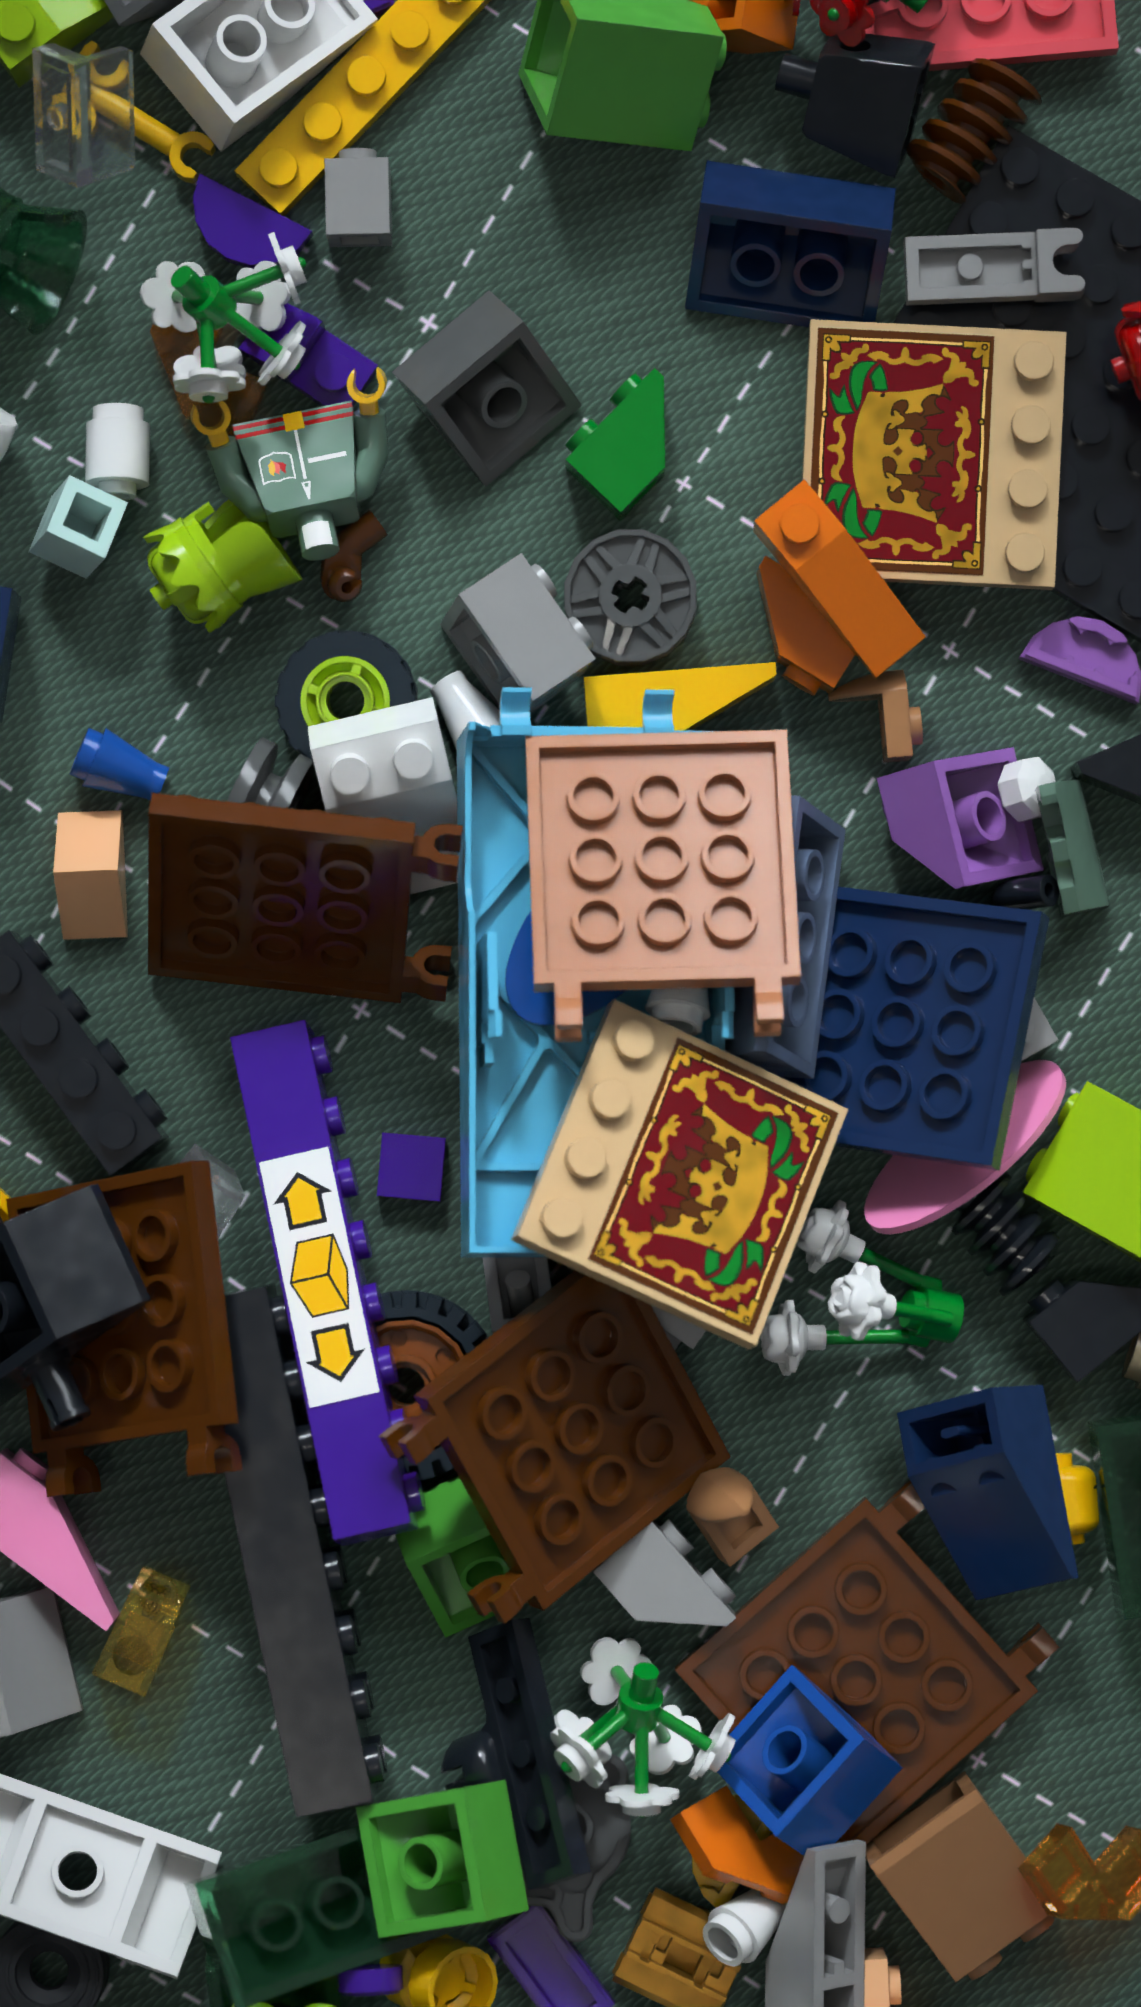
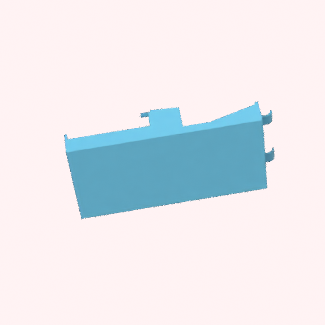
M502 687L500 696V725L488 727L477 722H468L457 739V825H463L461 850L458 852L461 1258L546 1257L511 1241V1238L607 1007L605 1006L583 1018L582 1042H555L554 1026L533 1025L522 1020L514 1013L507 999L505 975L508 958L517 934L531 911L525 736L711 732L674 730L672 721L674 690L645 689L642 703V727L531 726L530 699L532 688ZM734 987L708 988L710 1018L703 1021L702 1031L693 1036L725 1051V1039H734ZM652 989L627 990L616 999L651 1016L645 1007Z

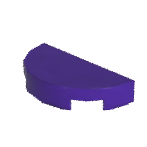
M199 174L193 194L195 221L208 246L228 263L252 269L261 261H271L278 264L279 262L268 236L272 232H274L281 250L293 245L297 255L314 236L313 231Z

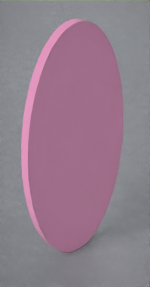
M1047 1060L1029 1061L1020 1065L1000 1171L893 1155L877 1176L866 1198L864 1215L872 1229L881 1234H899L922 1227L957 1209L1004 1174L1035 1143L1060 1107L1066 1090V1078L1060 1067L1056 1063Z

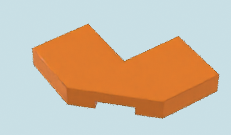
M727 1785L670 1819L703 1876L725 1884L732 1881L760 1891L761 1897L781 1904L788 1902L804 1856L774 1834L760 1841Z

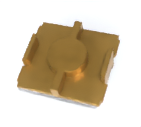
M655 1887L653 1893L649 1892L640 1911L639 1920L624 1949V1953H620L612 1970L614 1974L612 1981L666 2007H724L727 1994L737 1973L741 1969V1964L735 1967L725 1965L708 1949L703 1938V1928L708 1923L710 1914L708 1909L702 1906L697 1907Z

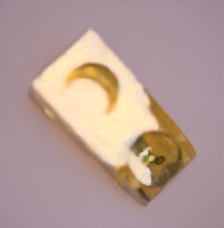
M143 1566L92 1675L141 1696H148L173 1637L175 1624L185 1604L191 1585Z

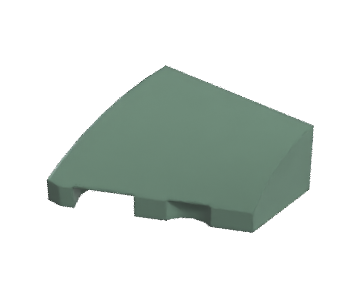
M1066 780L1039 785L1035 792L1050 851L1046 855L1050 874L1055 878L1058 885L1059 897L1057 904L1060 917L1110 906L1082 781Z

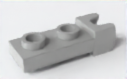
M1078 228L1037 229L1036 232L905 237L903 249L906 306L1034 300V302L1078 300L1084 295L1085 280L1079 275H1064L1058 272L1054 267L1053 258L1057 255L1075 252L1083 239V232Z

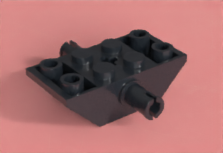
M98 1184L84 1187L3 1222L0 1216V1406L33 1384L50 1420V1427L53 1431H60L83 1421V1418L91 1415V1411L86 1406L68 1366V1363L72 1360L71 1356L151 1301Z

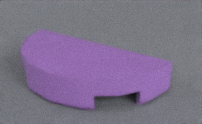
M1076 616L1053 622L1032 636L1018 658L1135 705L1139 703L1141 670L1139 669L1137 656L1127 643L1128 640L1124 634L1102 620Z

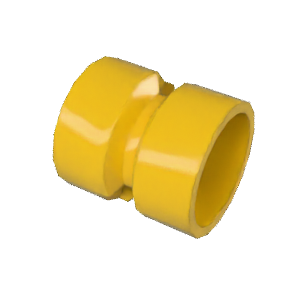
M437 1929L393 1936L381 1954L379 1964L403 1965V1989L400 1990V1993L386 1995L387 1999L401 2007H491L495 1999L498 1978L496 1966L490 1956L479 1948L459 1939H454Z

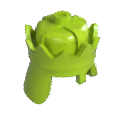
M229 499L216 511L208 501L185 518L179 517L172 523L143 536L147 543L159 542L151 548L147 555L149 569L159 582L149 589L154 599L163 610H166L171 605L177 606L185 619L191 623L200 624L206 622L205 628L209 633L221 627L236 611L243 607L242 603L249 598L303 580L276 537H272L267 523L251 521ZM214 513L205 523L202 522V520Z

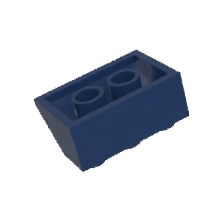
M706 161L685 309L809 327L811 319L875 322L892 232L896 188Z

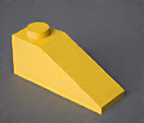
M776 662L584 677L587 727H642L643 695L645 689L674 690L675 695L672 704L674 730L692 731L772 683L777 675Z

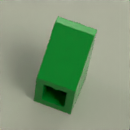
M655 368L644 379L636 373L628 378L610 399V402L616 408L599 425L593 419L588 420L565 445L572 452L565 459L566 470L619 521L664 477L665 473L664 376Z

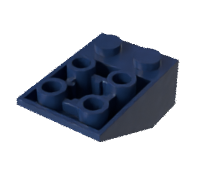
M1043 1385L991 1387L897 1413L908 1477L975 1600H983L1079 1578Z

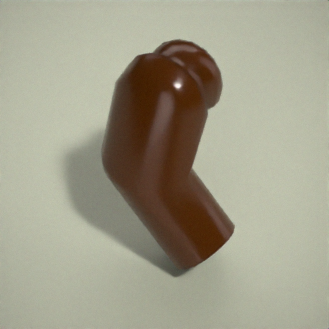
M370 510L361 515L360 519L355 523H350L337 533L340 547L339 552L331 558L321 560L320 582L327 596L337 601L350 602L360 594L362 590V554L388 536Z

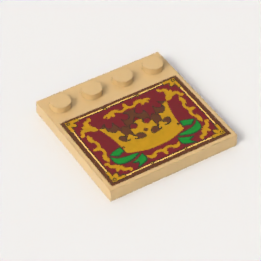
M810 320L802 481L804 479L846 528L885 582L1040 590L1054 589L1067 332Z
M614 999L607 1005L511 1241L749 1350L757 1346L848 1109Z

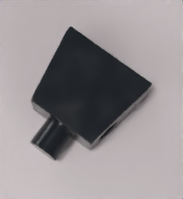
M836 34L829 37L820 53L818 62L786 53L779 68L775 90L809 100L802 133L808 139L884 175L895 178L907 156L906 146L912 140L935 43L865 34V38L860 44L850 47L843 44Z

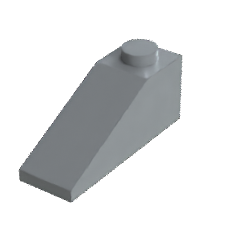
M856 1839L807 1848L765 1962V2007H864L865 1841Z

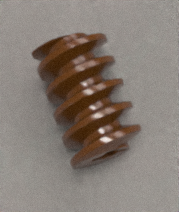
M975 58L969 64L968 73L971 79L960 78L953 85V94L956 99L945 98L939 103L937 110L941 120L930 118L923 124L922 134L926 140L913 139L906 146L907 154L921 176L942 195L959 204L965 203L967 199L957 186V182L961 179L971 184L979 185L982 181V178L972 165L974 160L977 159L989 165H994L998 160L987 143L991 139L1005 145H1009L1013 141L1012 136L1003 125L1004 121L1008 119L1020 125H1025L1029 120L1018 104L1020 100L1023 99L1036 105L1042 103L1041 96L1035 87L1022 76L1004 65L985 58Z

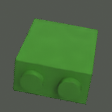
M537 0L518 74L546 135L692 151L697 130L706 125L709 117L710 96L708 91L714 71H720L723 67L727 51V41L725 34L720 30L709 7L689 0Z

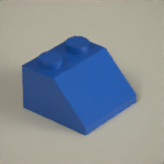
M791 1665L729 1734L736 1740L731 1751L732 1757L730 1761L722 1765L717 1773L777 1838L804 1856L807 1848L836 1843L903 1767L864 1727L798 1668Z

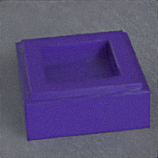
M382 1132L377 1196L440 1202L446 1138Z

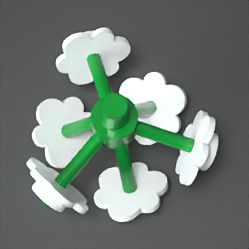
M274 232L268 234L279 262L278 265L271 261H261L254 269L242 268L237 274V281L223 285L217 278L211 275L205 276L202 267L195 262H184L177 267L173 262L164 261L157 266L156 277L149 278L141 286L140 298L143 304L153 309L151 319L156 326L167 328L172 325L176 330L186 333L197 328L200 346L194 349L193 355H185L178 358L173 366L175 391L189 393V398L192 401L206 404L220 402L228 398V392L242 390L246 387V369L242 365L243 357L241 351L234 346L214 348V330L223 328L228 323L270 354L258 374L260 376L258 383L262 386L266 385L276 375L285 379L293 370H297L300 367V360L306 350L305 347L299 344L306 327L303 322L299 321L279 343L261 331L262 328L267 331H277L282 328L286 320L284 304L290 300L291 296L295 305L301 303L295 286L307 282L303 273V269L306 267L305 259L297 257L293 245L281 250ZM284 277L285 280H286V283H285V282H280V281H281V278Z
M603 1637L593 1644L590 1651L591 1660L582 1665L580 1676L589 1684L588 1693L592 1701L603 1706L611 1704L618 1698L617 1705L595 1723L588 1717H581L579 1719L569 1710L559 1711L554 1716L556 1729L550 1733L551 1740L557 1747V1750L554 1751V1757L563 1772L577 1782L584 1779L587 1784L597 1789L608 1776L603 1768V1764L608 1762L612 1756V1751L607 1741L621 1728L630 1734H635V1738L630 1743V1751L635 1757V1785L621 1784L610 1786L609 1792L605 1793V1800L610 1803H620L622 1812L627 1815L639 1818L657 1815L661 1812V1806L670 1805L672 1800L679 1798V1790L672 1787H659L656 1784H650L649 1772L655 1775H663L668 1773L675 1763L679 1765L688 1764L694 1757L692 1745H695L700 1750L694 1760V1766L689 1777L696 1780L698 1776L702 1777L708 1769L716 1773L725 1762L731 1760V1751L736 1740L727 1733L734 1722L735 1716L728 1713L723 1720L716 1724L710 1737H707L702 1733L700 1723L693 1716H683L680 1708L675 1705H667L662 1708L664 1696L657 1687L659 1670L647 1656L640 1654L641 1647L635 1639L625 1638L618 1643L611 1637Z

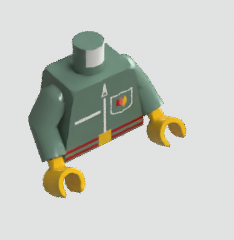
M379 367L376 368L379 385L375 393L364 394L358 390L355 383V368L347 378L348 394L359 403V409L355 412L352 400L234 424L232 425L234 436H228L226 429L230 425L231 413L224 401L217 402L222 411V418L213 427L203 426L200 423L196 406H192L190 416L193 425L198 431L209 438L210 443L206 445L205 449L221 492L251 521L266 522L272 537L282 538L298 534L301 554L306 560H324L335 556L339 552L340 547L335 527L355 523L360 519V502L373 496L387 464L389 451L385 410L378 406V399L381 398L387 386V378Z

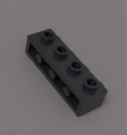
M8 930L0 936V1027L110 1176L119 1175L169 1138L160 1126L168 1118L146 1089L137 1094L122 1073L130 1067L111 1040L106 1037L99 1043L84 1022L92 1017V1015L70 986L61 991L52 980L47 970L54 964L38 941L31 934L23 940L18 933Z

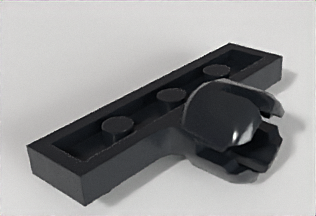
M530 1618L511 1619L505 1624L501 1623L469 1636L470 1648L486 1710V1723L481 1730L452 1741L445 1752L441 1764V1774H446L462 1767L465 1777L445 1785V1789L449 1790L506 1779L515 1835L528 1890L547 1888L590 1873L591 1868L569 1777L563 1772L554 1757V1751L557 1750V1747L552 1742L550 1733L556 1729V1724Z

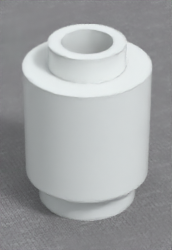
M127 403L96 405L93 407L92 420L86 423L85 483L121 500L136 498V490L149 486L150 424L144 421V409L138 405Z

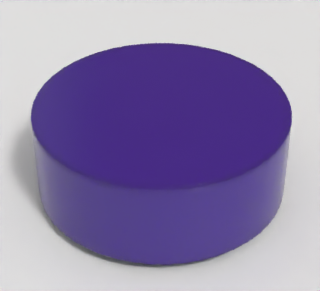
M361 1964L338 1968V1992H341L344 1996L390 1995L400 1993V1990L403 1989V1965Z

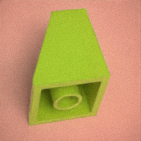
M1087 1081L1080 1094H1072L1065 1102L1058 1118L1060 1129L1049 1148H1042L1032 1159L1026 1173L1028 1184L1023 1193L1041 1206L1141 1263V1110Z

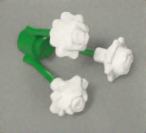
M838 1200L833 1208H814L809 1213V1217L805 1219L800 1232L797 1246L807 1252L806 1263L809 1264L808 1271L816 1273L826 1263L835 1260L838 1256L854 1263L848 1275L837 1278L831 1285V1297L828 1300V1308L833 1317L839 1321V1330H826L825 1325H806L803 1317L795 1312L794 1301L785 1300L784 1304H780L778 1314L768 1315L760 1335L764 1359L778 1363L783 1376H790L791 1373L796 1372L807 1350H825L826 1345L909 1344L926 1348L930 1340L950 1344L956 1339L962 1326L964 1317L963 1298L960 1294L942 1291L941 1279L921 1275L866 1248V1241L850 1234V1225L847 1220L849 1210L846 1209V1202ZM880 1270L915 1287L916 1291L908 1290L901 1302L896 1301L895 1296L887 1294L881 1285ZM893 1316H899L900 1326L906 1328L897 1330H869L873 1326H877L881 1319L889 1320Z

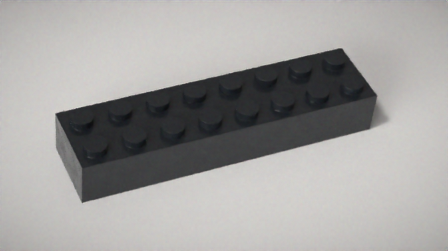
M275 1283L224 1293L239 1422L224 1425L225 1433L230 1435L239 1447L243 1469L242 1471L225 1473L296 1818L373 1802L378 1784L385 1781L384 1773L388 1772L381 1735L369 1736L366 1718L372 1717L371 1710L374 1709L373 1694L367 1671L356 1673L352 1654H357L358 1646H361L360 1632L354 1608L346 1610L342 1608L339 1590H344L345 1583H348L346 1564L341 1545L329 1546L326 1526L331 1525L322 1483L317 1484L312 1463L317 1462L310 1423L309 1420L303 1421L299 1399L304 1398L297 1360L296 1358L290 1359L286 1335H290L291 1331L283 1295L277 1296Z

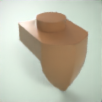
M903 669L885 671L877 679L872 674L861 676L838 687L828 695L829 702L878 700L883 763L909 761L913 756L912 745L923 744L920 707H909L907 683Z
M722 1467L701 1473L688 1495L687 1511L719 1560L729 1567L779 1528L749 1479L733 1468Z

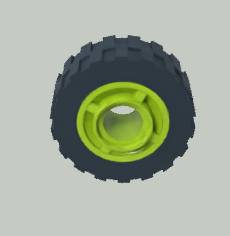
M338 630L310 639L290 656L286 667L281 671L277 683L279 685L277 695H275V707H277L279 716L277 720L281 731H284L289 739V744L295 751H299L303 756L313 760L308 727L342 719L333 712L330 706L331 692L338 684L351 682L361 689L364 695V707L360 714L417 701L418 691L416 682H414L411 674L412 670L406 660L389 643L368 633Z

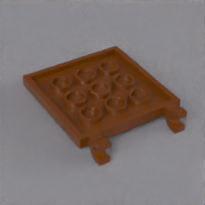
M152 793L148 813V975L401 1003L402 992L417 993L429 1000L446 1002L448 976L434 975L429 973V971L449 972L452 946L429 945L421 948L413 957L406 956L411 881L413 872L428 874L437 880L456 883L459 856L443 854L440 851L460 852L463 825L439 824L431 827L423 836L415 835L416 823L396 821L386 817L370 818L328 813L322 810H299L264 806L254 802L238 803L196 798L190 795L176 796Z
M187 1161L6 1199L9 1220L84 1187L98 1184L151 1298L150 1302L71 1356L72 1360L68 1363V1366L86 1406L91 1411L89 1417L83 1418V1421L69 1428L53 1431L34 1385L31 1384L26 1388L33 1454L47 1453V1497L102 1491L98 1468L93 1460L84 1455L83 1447L187 1431L189 1445L186 1452L187 1476L242 1471L239 1447L235 1440L225 1433L224 1425L239 1422L210 1161Z
M577 1270L571 1272L415 1394L414 1397L423 1411L422 1413L395 1423L379 1435L382 1444L391 1458L398 1459L405 1453L408 1461L414 1465H418L430 1455L439 1443L443 1447L510 1569L505 1574L496 1575L482 1581L471 1589L467 1596L478 1615L485 1617L490 1612H493L497 1621L504 1624L513 1618L527 1601L530 1606L544 1611L688 1493L701 1473L718 1468L731 1457L652 1306Z
M910 1480L897 1490L879 1510L866 1497L861 1499L736 1611L735 1620L727 1627L720 1626L675 1666V1671L719 1720H723L728 1713L735 1716L729 1730L731 1733L787 1669L794 1665L864 1727L903 1767L836 1843L859 1839L865 1841L867 1845L1038 1692L1037 1688L1026 1676L1059 1648L1055 1640L1037 1622L1006 1654L897 1533L898 1530L925 1508Z

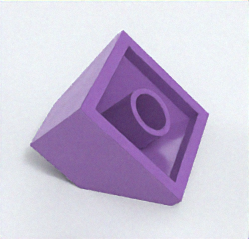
M1014 747L935 760L877 778L882 798V808L888 822L892 841L954 889L1044 870L1032 820L1018 822L1002 806L997 786L1004 765L1017 761Z

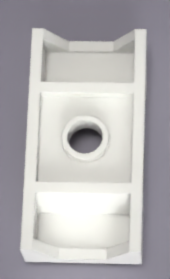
M0 1774V1916L116 1956L118 1959L178 1980L222 1857V1852ZM76 1853L89 1856L97 1866V1875L94 1882L88 1888L80 1891L66 1888L59 1879L61 1863L66 1857Z

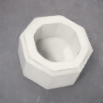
M1040 757L1022 759L1004 765L997 785L1002 806L1018 822L1040 818L1041 813L1035 789L1039 785L1056 782L1054 772Z

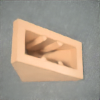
M123 811L58 813L53 874L63 940L128 937Z

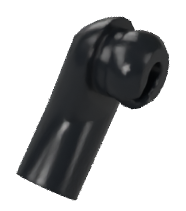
M1051 875L1006 880L998 884L993 890L990 905L1025 910L1054 906L1059 897L1058 885L1055 878Z

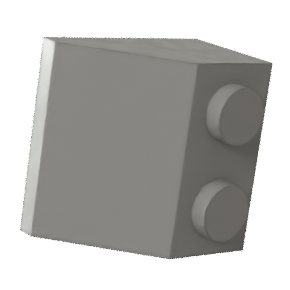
M522 553L458 594L440 625L499 710L502 687L532 688L530 699L531 715L583 675L596 658L590 651L593 649V642L585 627L575 617L567 618L554 600L556 589L548 574L538 564L530 566Z
M43 1587L0 1598V1737L9 1736L82 1711V1700L56 1593L48 1587Z

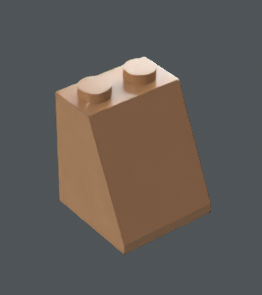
M965 1771L891 1823L866 1845V1859L870 1868L955 1982L967 1974L971 1980H975L988 1973L1002 1960L1003 1957L999 1953L1000 1950L1018 1937L1023 1942H1028L1042 1934L1055 1921L1051 1914L1061 1907Z

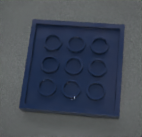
M838 887L814 1079L781 1077L848 1109L834 1146L1000 1171L1050 919L1041 911Z

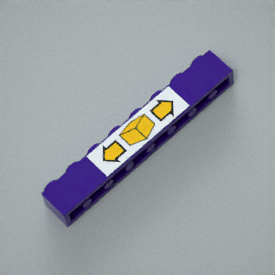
M305 1019L232 1036L230 1040L333 1540L342 1546L419 1529L415 1512L425 1510V1500L418 1473L412 1472L407 1474L403 1455L398 1459L391 1458L379 1438V1435L386 1429L407 1417L403 1408L393 1409L389 1385L399 1382L398 1372L391 1346L380 1347L375 1322L385 1320V1311L377 1282L367 1284L362 1260L372 1258V1250L364 1220L354 1222L349 1197L358 1196L359 1188L351 1158L342 1160L340 1158L336 1136L346 1134V1127L338 1097L328 1098L323 1074L332 1073L333 1065L325 1035L315 1037L313 1030Z

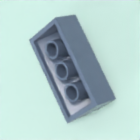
M791 796L801 966L800 984L782 986L784 1021L781 1023V1036L754 1037L753 987H734V1039H725V1051L779 1077L814 1079L846 829L801 796Z

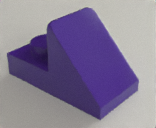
M288 303L284 304L286 320L282 328L277 331H267L262 328L261 331L279 343L301 321L306 327L299 344L305 347L306 350L300 360V367L297 370H293L289 376L282 380L320 406L352 400L354 407L356 401L348 394L347 378L355 368L356 387L363 393L375 376L378 365L325 330L324 323L319 318ZM248 337L244 339L238 348L241 353L261 366L270 356L268 352Z

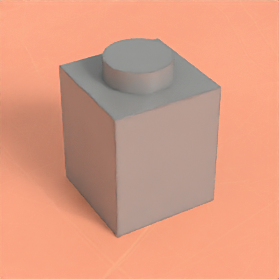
M369 148L343 149L339 151V158H324L326 237L329 247L392 246L391 168L389 158L377 157V151Z

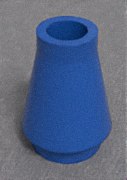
M88 728L69 775L84 780L82 787L141 797L151 801L152 793H160L169 767L157 763L107 728H105L103 733Z

